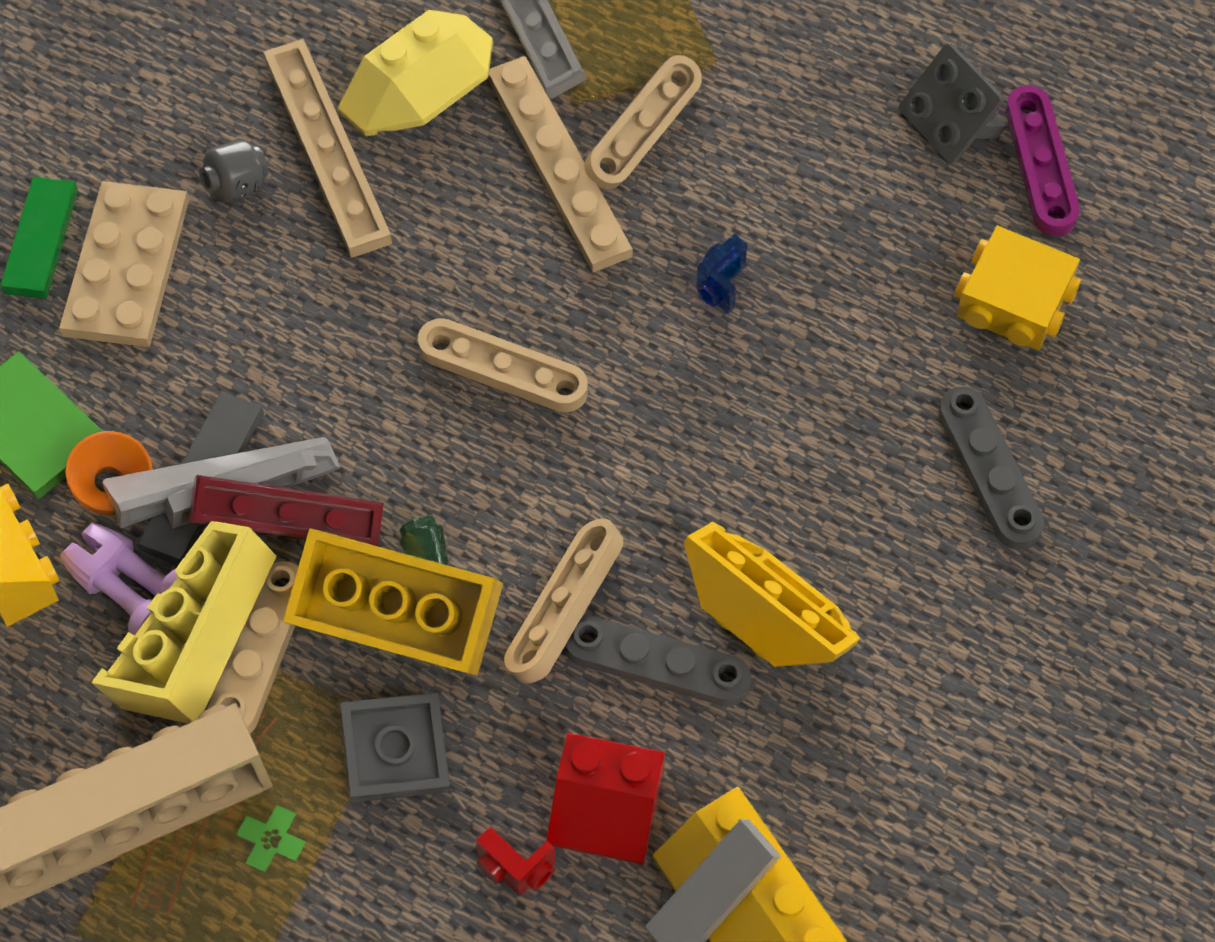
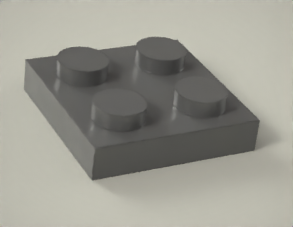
M438 693L340 702L350 803L449 792L450 781Z

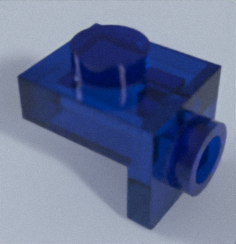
M733 234L723 244L716 243L713 245L697 267L696 288L700 297L712 307L717 305L727 314L735 308L736 287L730 280L746 267L748 244L736 234Z

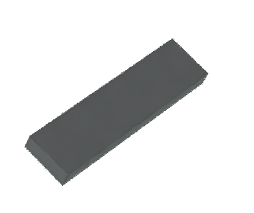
M220 392L182 464L244 452L264 415L262 406ZM166 513L154 516L138 542L140 551L179 565L197 541L204 526L188 523L172 529Z

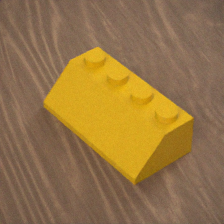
M9 484L0 487V614L7 627L59 601L52 585L60 581L48 556L38 559L33 548L40 545V542L28 519L21 523L16 519L13 512L21 509Z
M738 786L695 812L652 856L676 892L740 819H749L782 857L708 938L709 942H847Z

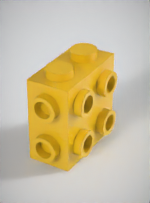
M997 225L989 241L985 239L980 240L971 262L976 265L972 274L964 272L954 294V297L960 299L956 317L965 320L975 328L987 329L1002 335L1018 346H1028L1040 351L1047 335L1055 338L1061 327L1065 313L1059 310L1063 302L1072 304L1078 292L1082 279L1076 277L1075 274L1080 259Z

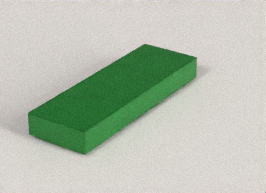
M41 177L32 178L0 285L3 294L47 299L78 193L75 181Z

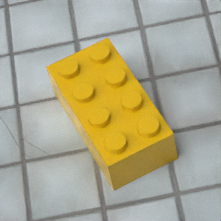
M309 528L283 622L478 676L503 583L485 575Z

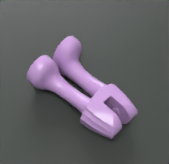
M92 522L81 533V536L96 553L91 555L79 545L71 543L60 554V559L73 578L89 594H96L102 591L130 615L128 630L135 636L151 614L147 607L153 599L146 600L126 585L118 575L121 572L154 596L157 593L162 594L168 590L178 576L174 570L167 575L158 572L133 552L134 546L131 539L119 532Z

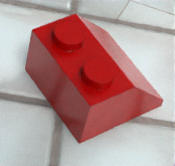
M567 732L556 777L546 842L548 841L554 847L644 865L664 775L665 752Z

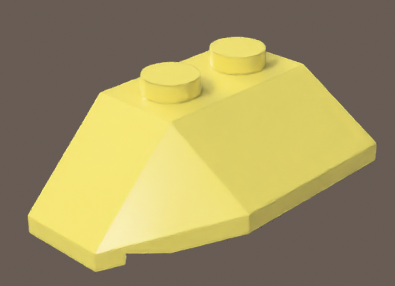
M428 10L363 57L338 106V112L365 136L377 135L378 131H397L423 126L488 78L493 39L465 15Z

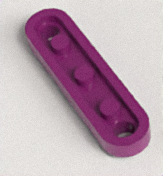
M1019 86L1009 94L1005 113L1033 220L1037 228L1043 233L1051 236H1063L1075 228L1080 207L1051 100L1048 94L1037 86ZM1021 110H1030L1032 113L1025 114ZM1049 215H1058L1061 219H1055Z

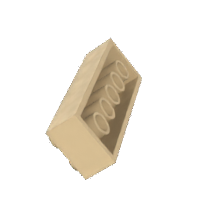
M237 703L229 706L217 705L201 713L196 721L182 727H166L155 733L151 741L135 748H119L109 753L104 758V761L88 769L76 768L60 775L56 783L38 791L33 789L26 790L11 797L7 805L0 807V910L144 846L158 837L166 836L181 829L183 826L192 824L208 815H212L272 788L273 785Z

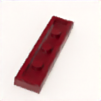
M196 475L188 523L208 526L211 521L250 527L255 533L300 540L307 539L309 528L379 546L384 503Z

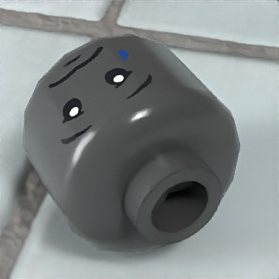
M237 139L209 149L204 156V167L200 169L199 174L202 185L207 192H213L222 201L231 202L260 191L264 178L268 175V165L263 152L258 146H252L243 139Z

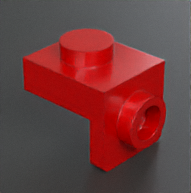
M491 826L476 839L477 853L480 858L477 860L479 868L492 882L497 884L503 880L519 897L530 887L534 891L541 888L555 871L553 867L556 862L555 848L548 841L525 860Z

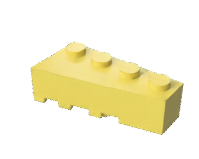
M211 521L174 570L178 578L168 590L162 594H156L147 607L151 612L149 617L135 636L128 632L117 647L121 652L120 656L109 671L101 669L91 683L124 710L187 724L198 720L212 696L277 556L250 527Z

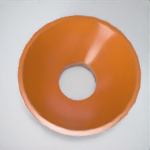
M113 431L97 432L85 437L71 451L66 464L67 485L75 500L87 510L102 515H115L106 493L96 487V477L104 471H113L122 476L153 470L152 462L147 450L131 436Z

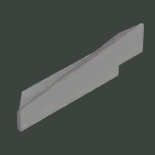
M321 437L106 478L103 480V488L120 528L166 513L172 529L188 524L196 475L289 488L340 469V465L329 440Z

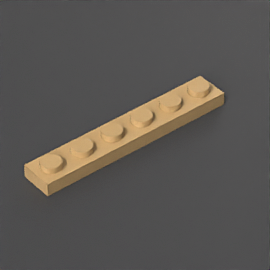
M304 39L264 51L266 65L350 257L353 258L391 245V233Z
M526 56L490 68L487 79L592 273L632 258L633 248L598 185L586 175L583 158Z

